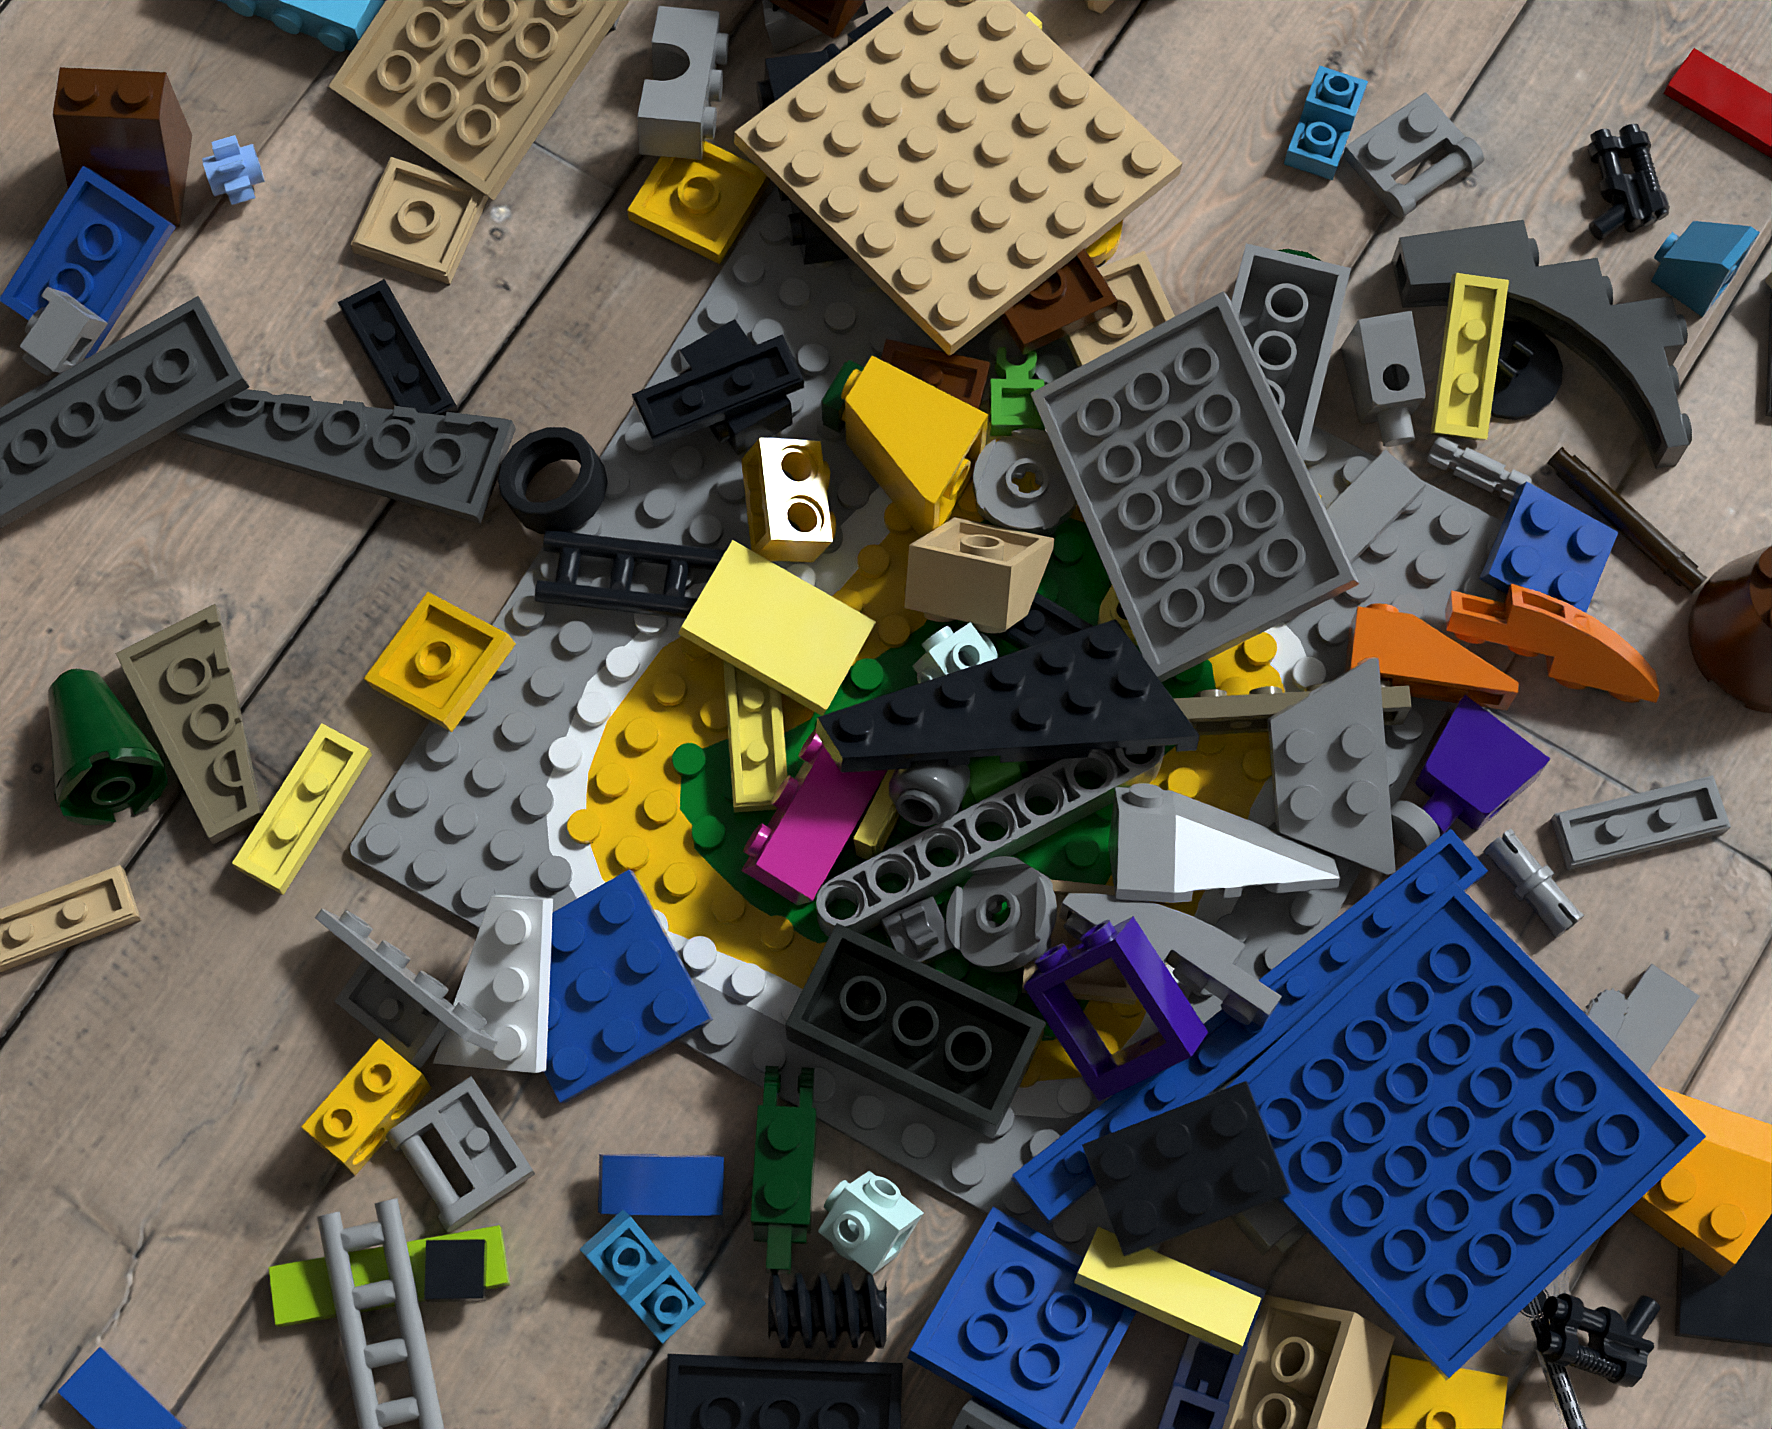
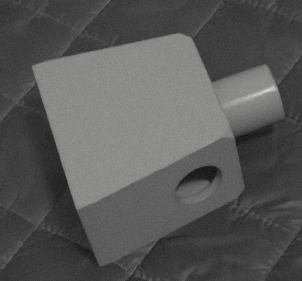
M1412 311L1359 319L1341 346L1358 420L1362 424L1378 422L1383 446L1385 447L1409 443L1415 440L1410 415H1413L1425 400V386Z

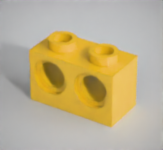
M760 437L741 459L751 550L769 561L814 562L833 542L836 534V518L834 513L829 511L827 497L830 483V468L828 463L823 461L821 441ZM782 470L789 472L795 481L790 480ZM788 520L795 522L799 526L801 532L795 530L789 524Z
M379 1038L301 1127L312 1140L356 1176L387 1140L386 1134L393 1127L404 1121L432 1087L419 1070Z

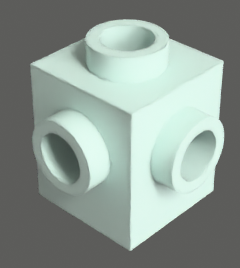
M970 622L955 633H953L949 626H946L921 644L926 653L912 667L918 673L917 680L920 684L996 659L998 654L992 641L985 634L978 633Z
M868 1171L852 1183L843 1180L835 1187L824 1204V1209L829 1214L818 1232L832 1243L834 1249L842 1257L856 1261L873 1275L898 1256L924 1212L904 1198L898 1187L890 1180L876 1176L871 1171Z

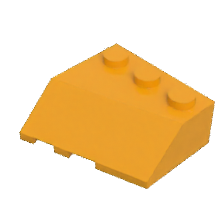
M1657 1086L1706 1137L1643 1195L1629 1211L1679 1248L1684 1247L1723 1277L1737 1263L1772 1214V1125Z

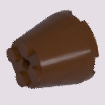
M1772 545L1737 558L1716 571L1700 591L1692 606L1688 623L1691 652L1696 665L1708 682L1713 680L1726 693L1744 702L1745 708L1764 713H1772Z

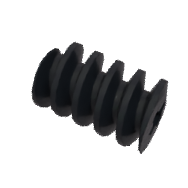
M772 1273L769 1278L768 1289L769 1340L772 1332H776L781 1347L789 1349L795 1333L800 1332L805 1347L813 1349L819 1332H824L829 1348L837 1349L842 1333L847 1332L852 1347L860 1349L866 1332H871L876 1347L884 1349L887 1341L886 1281L883 1289L878 1290L873 1275L865 1273L859 1290H855L849 1273H842L836 1290H831L825 1273H818L813 1289L807 1290L802 1274L795 1273L789 1290H784L778 1273Z

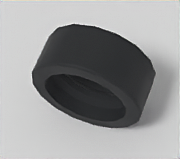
M546 427L527 434L511 447L502 460L498 475L502 498L524 527L539 534H545L546 530L568 532L580 527L594 516L604 501L608 485L605 466L592 446L582 434L566 427ZM559 460H576L581 464L578 478L572 487L560 497L547 502H529L525 497L528 484L534 475L547 464Z

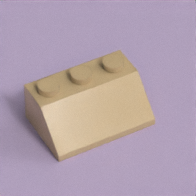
M1265 1295L1247 1345L1248 1350L1229 1402L1230 1407L1222 1429H1366L1395 1336L1355 1312Z

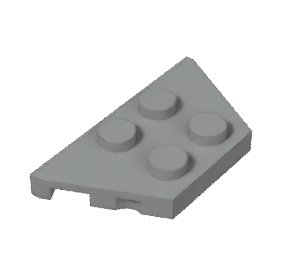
M1371 657L1365 658L1357 663L1358 665L1331 682H1326L1310 692L1306 698L1294 705L1287 706L1267 719L1276 830L1279 833L1390 875L1395 873L1396 869L1379 658Z

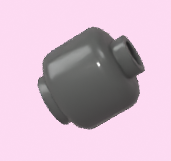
M946 759L914 761L909 769H895L889 782V796L898 813L910 823L919 826L940 824L951 820L958 811L970 784V769L968 765L948 766Z

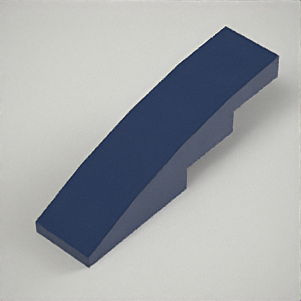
M1209 1270L1208 1275L1258 1296L1261 1300L1238 1355L1187 1334L1156 1429L1223 1428L1230 1407L1229 1402L1248 1350L1247 1345L1266 1289L1215 1270Z

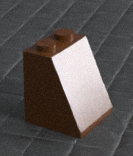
M60 67L53 119L68 189L82 166H85L180 228L192 133L167 73Z

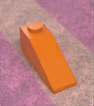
M1381 603L1357 607L1349 628L1344 673L1356 667L1357 663L1365 658L1376 657L1379 658L1380 680L1390 681L1393 683V686H1409L1411 697L1459 703L1462 697L1466 695L1481 707L1508 710L1518 693L1519 682L1413 614L1401 613L1396 607Z

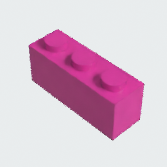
M816 729L810 734L799 753V757L805 760L795 779L790 775L786 777L772 799L771 804L777 807V810L767 826L763 823L758 825L747 841L743 851L749 855V858L741 871L797 906L814 900L887 770L841 773L817 735Z

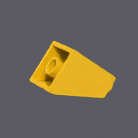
M871 356L862 372L855 369L850 374L842 390L841 398L845 400L842 421L846 422V444L917 533L923 537L948 521L971 482L977 458L986 446L988 414Z

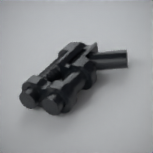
M1629 124L1619 130V137L1612 136L1609 129H1600L1590 135L1592 142L1588 146L1590 160L1598 164L1603 179L1599 183L1600 194L1605 201L1613 206L1589 223L1591 234L1598 240H1602L1623 224L1626 231L1631 233L1640 227H1647L1669 214V202L1666 193L1660 189L1658 176H1656L1657 172L1649 153L1651 142L1648 133L1641 131L1638 124ZM1619 158H1631L1635 173H1623Z
M1566 1293L1559 1294L1557 1297L1550 1296L1544 1303L1543 1315L1546 1319L1550 1320L1551 1327L1550 1331L1543 1330L1539 1334L1537 1349L1544 1354L1547 1362L1562 1367L1569 1365L1606 1377L1613 1384L1625 1388L1633 1387L1642 1378L1647 1367V1357L1654 1349V1343L1642 1337L1661 1308L1652 1298L1641 1295L1626 1319L1623 1320L1616 1310L1604 1306L1592 1310L1584 1307L1580 1298ZM1578 1329L1588 1332L1589 1342L1585 1347L1578 1344Z

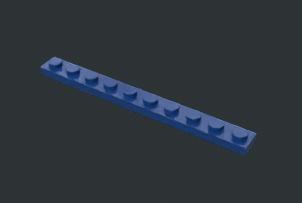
M1450 828L1258 980L1282 996L1263 1028L1253 1021L1249 1025L1240 1023L1221 1009L1204 1023L1208 1034L1192 1057L1111 1096L1016 1171L1011 1177L1012 1181L1044 1221L1049 1224L1097 1186L1082 1144L1214 1093L1274 1045L1449 884L1455 881L1466 892L1484 878L1488 870Z

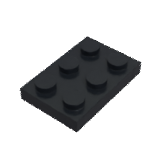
M1247 1081L1082 1144L1124 1256L1135 1254L1292 1193Z

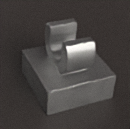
M933 896L881 919V926L892 949L925 965L956 952V948L948 937L946 923Z

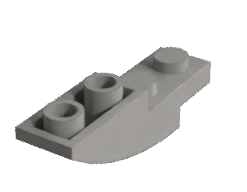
M1069 893L1062 902L1059 917L1066 921L1064 924L1066 931L1080 942V937L1105 920H1110L1112 925L1115 926L1134 916L1165 965L1167 963L1175 968L1172 972L1174 977L1191 990L1201 992L1204 988L1223 1001L1220 1005L1221 1008L1240 1023L1249 1025L1253 1021L1263 1028L1282 997L1236 966L1246 946L1245 944L1189 914L1148 901L1116 899L1115 895L1099 893Z

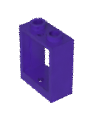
M1134 916L1115 926L1112 925L1110 920L1097 924L1080 937L1082 943L1069 950L1062 943L1046 951L1036 959L1035 964L1038 969L1023 986L1098 1102L1192 1057L1208 1034L1206 1027ZM1109 958L1113 959L1159 1030L1114 1054L1109 1052L1064 983V981Z

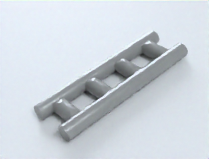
M398 1198L375 1203L378 1221L343 1229L340 1212L317 1216L359 1429H383V1427L417 1419L420 1429H444ZM383 1244L390 1279L355 1287L348 1252ZM394 1302L401 1337L367 1345L360 1310ZM406 1361L413 1396L378 1404L372 1368Z

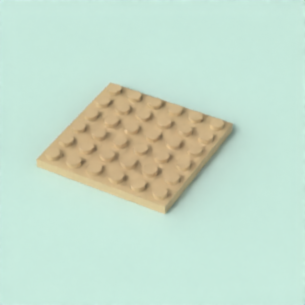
M911 0L734 131V144L949 356L1056 273L1059 268L1061 269L1084 248L1086 249L1180 175L1183 164L1010 0Z

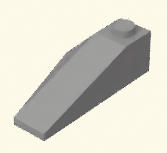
M1138 783L1130 788L1115 787L1108 851L1116 899L1178 903L1192 901L1193 891L1219 889L1218 893L1223 898L1241 897L1242 889L1253 885H1261L1266 890L1274 893L1338 888L1340 877L1333 853L1177 792L1162 790L1153 784Z

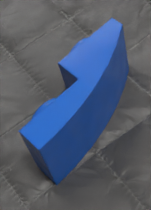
M599 1154L598 1213L617 1215L624 1210L629 1215H723L724 1157L719 1155Z

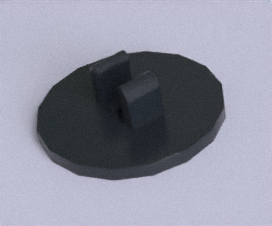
M1503 321L1491 416L1495 418L1518 420L1534 416L1552 403L1562 385L1563 364L1557 347L1543 332L1526 323Z

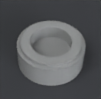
M1397 801L1391 807L1393 836L1410 850L1420 853L1440 837L1439 828L1435 821L1419 806L1409 801Z

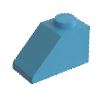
M1693 221L1680 237L1672 232L1658 249L1654 259L1660 262V265L1651 282L1703 317L1731 283L1760 232L1751 226Z

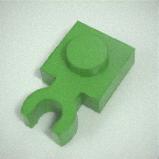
M999 347L995 363V372L999 379H990L989 387L990 436H1011L1012 431L1023 428L1045 431V426L1030 394L1044 386V379H1032L1036 369V351L1033 350L1026 354L1024 364L1013 365L1006 358V347Z

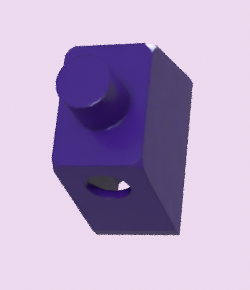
M1464 695L1415 782L1417 787L1430 797L1421 809L1435 821L1439 828L1440 836L1450 828L1457 818L1470 828L1479 830L1536 781L1550 761V758L1468 696Z

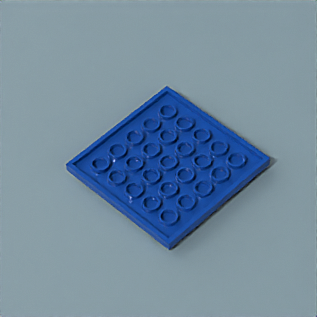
M1455 881L1449 884L1226 1087L1229 1088L1244 1081H1247L1250 1085L1292 1192L1289 1195L1278 1198V1201L1446 1381L1706 1137Z

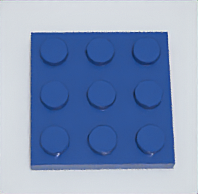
M629 869L552 913L547 1061L544 1073L560 1103L570 1101L713 1020L632 870Z
M992 1207L910 1349L907 1358L1030 1429H1074L1137 1311L1075 1284L1074 1281L1084 1259L1082 1256L999 1209Z

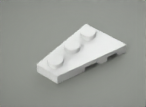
M510 895L491 896L453 1006L455 1007L458 1002H462L487 1020L483 1030L493 1037L497 1044L490 1052L465 1041L449 1028L440 1041L433 1064L529 1073L546 1071L553 899Z

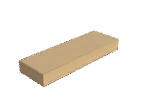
M118 865L0 909V973L141 921L125 870L122 866Z

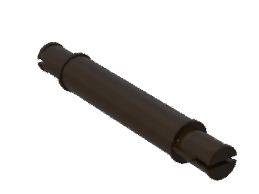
M1561 447L1547 462L1548 465L1557 471L1556 475L1569 486V489L1574 490L1657 565L1664 575H1668L1679 586L1683 585L1692 594L1708 578L1697 569L1699 566L1685 555L1684 551L1682 552L1576 455L1571 456L1564 447Z

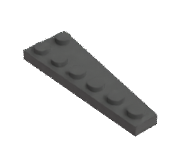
M245 389L176 429V432L181 439L481 524L498 479L502 460L508 452L516 428L512 420L452 412H446V416L418 413L415 408L394 406V410L365 407L363 402L343 400V404L313 401L311 396L285 393L273 395L267 391Z

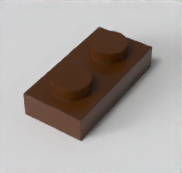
M886 339L881 356L882 361L980 410L990 372V362L956 354L949 356L943 351Z

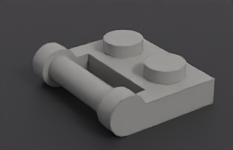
M1426 92L1346 145L1343 153L1345 160L1385 206L1398 218H1403L1416 208L1418 200L1462 170L1470 172L1484 162L1483 152L1477 142L1470 137H1465ZM1441 148L1448 152V156L1407 184L1396 183L1395 179Z
M472 1076L393 1127L386 1134V1139L395 1152L402 1151L441 1213L438 1215V1219L446 1232H452L460 1228L478 1212L535 1175V1172ZM433 1127L436 1128L475 1188L461 1198L421 1139L423 1134Z

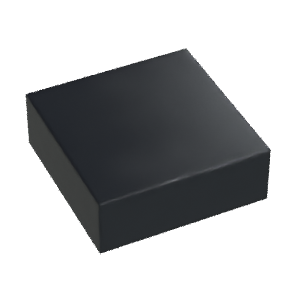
M485 1239L426 1240L424 1299L427 1302L486 1301L487 1241Z

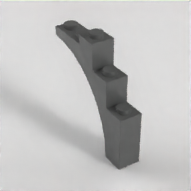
M1524 220L1399 238L1392 258V266L1402 308L1448 306L1451 279L1455 273L1509 280L1504 317L1526 323L1560 341L1593 366L1622 398L1642 431L1655 469L1676 466L1685 450L1691 444L1692 427L1686 413L1681 414L1677 400L1679 377L1673 364L1683 346L1687 343L1688 331L1685 318L1682 314L1677 315L1672 296L1612 305V284L1608 276H1602L1598 258L1539 266L1538 245L1534 238H1528Z

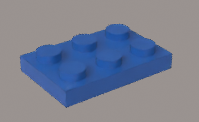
M82 166L0 296V301L29 320L37 310L42 307L46 308L49 301L41 296L47 287L68 293L108 323L85 356L87 359L96 354L176 226L92 169Z

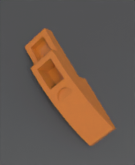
M1510 584L1505 603L1451 590L1445 608L1446 631L1453 632L1457 638L1473 644H1482L1485 641L1507 645L1514 653L1526 657H1536L1539 653L1546 656L1548 677L1555 678L1559 684L1571 689L1582 690L1588 686L1608 691L1616 699L1625 702L1636 703L1642 699L1657 703L1660 691L1655 670L1619 634L1591 615L1549 595L1515 584Z

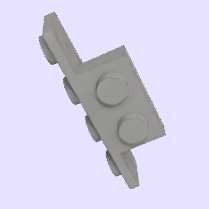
M321 908L315 919L364 958L335 999L339 1006L374 1035L383 1040L410 1064L419 1068L423 1066L449 1028L465 1041L490 1052L492 1051L497 1041L483 1030L487 1023L483 1016L462 1002H458L455 1007L444 998L449 991L447 987L423 971H420L417 976L406 968L411 959L385 940H382L378 945L368 936L373 928L364 920L347 910L339 917Z

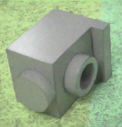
M47 287L41 296L49 301L46 308H40L29 319L25 327L27 336L19 347L26 351L22 359L39 372L50 376L53 371L62 373L82 362L108 323L68 293Z

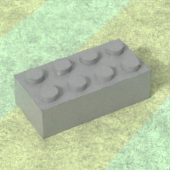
M1246 243L1231 303L1302 459L1305 461L1351 268Z

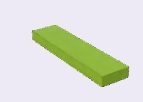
M497 1225L407 1242L418 1301H426L424 1299L426 1240L485 1239L487 1241L486 1290L510 1286L502 1227ZM383 1246L348 1252L355 1287L390 1279ZM325 1257L268 1267L276 1326L280 1328L337 1317ZM395 1303L360 1310V1313L395 1307Z

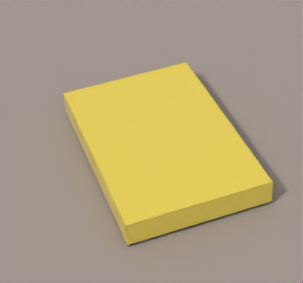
M732 540L682 624L678 634L823 716L876 621Z

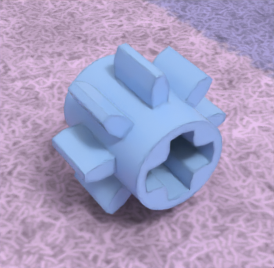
M236 135L211 142L214 155L202 158V162L213 195L218 196L227 193L231 205L255 199L252 185L263 183L265 180L254 145L250 144L240 147Z

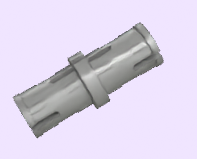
M1509 829L1503 833L1502 838L1500 836L1496 838L1483 852L1492 859L1516 888L1513 891V895L1518 901L1521 902L1525 899L1552 931V935L1558 938L1565 930L1568 931L1584 917V914L1578 911L1552 880L1555 873L1548 865L1542 867L1516 837L1515 832Z

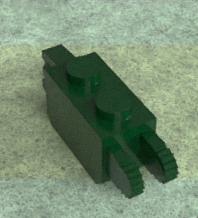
M766 1065L763 1105H758L751 1226L754 1231L753 1240L755 1242H767L766 1271L768 1274L790 1275L792 1243L806 1244L807 1234H811L817 1114L816 1108H813L815 1068H801L797 1093L800 1095L799 1107L777 1106L778 1093L781 1091L779 1066Z

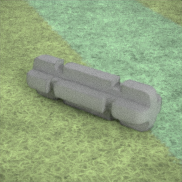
M1439 436L1435 440L1427 458L1430 464L1445 471L1447 468L1455 470L1453 475L1491 493L1494 489L1501 492L1499 497L1510 502L1518 486L1526 481L1529 483L1532 481L1529 476L1514 469L1511 473L1504 470L1506 465L1468 447L1465 451L1458 448L1459 443L1445 436Z

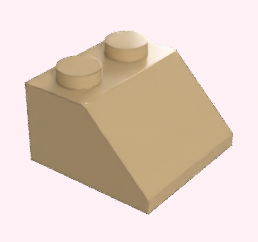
M954 517L909 545L904 608L924 612V617L932 621L950 622L956 619L974 623L975 629L981 632H1005L1028 615L1053 551L1054 538Z

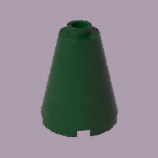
M71 669L59 675L49 687L48 705L54 798L63 816L68 821L81 825H106L116 822L114 813L131 807L134 815L144 811L160 798L168 784L164 761L98 673L90 670Z

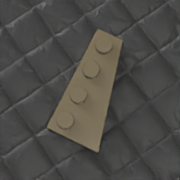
M213 604L115 654L208 838L214 845L258 822L263 813L220 612L216 604Z

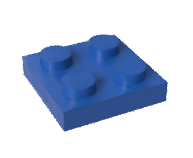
M1526 481L1518 486L1479 579L1505 594H1508L1510 584L1535 590L1566 602L1586 613L1618 531Z

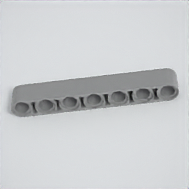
M1165 745L1148 746L1147 751L1152 759L1144 764H1135L1129 761L1124 755L1123 748L1092 750L1086 758L1061 759L957 813L951 820L936 824L830 879L821 887L817 894L816 910L820 929L826 936L830 937L836 923L857 933L863 934L880 925L882 918L931 896L934 897L974 876L969 871L978 863L994 857H1010L1110 805L1114 800L1115 787L1130 788L1138 783L1149 784L1156 778L1163 760ZM1090 771L1098 774L1104 784L1097 789H1085L1079 786L1074 777L1081 772ZM1033 797H1045L1054 804L1055 810L1047 815H1036L1030 812L1025 803ZM995 822L1004 828L1006 835L997 841H987L977 834L976 829L983 823ZM942 847L951 850L957 859L950 866L937 867L931 864L926 856L931 850ZM896 873L907 881V885L902 891L893 894L882 891L877 886V881L885 874ZM838 899H847L858 908L852 917L845 920L831 917L826 910L829 904Z

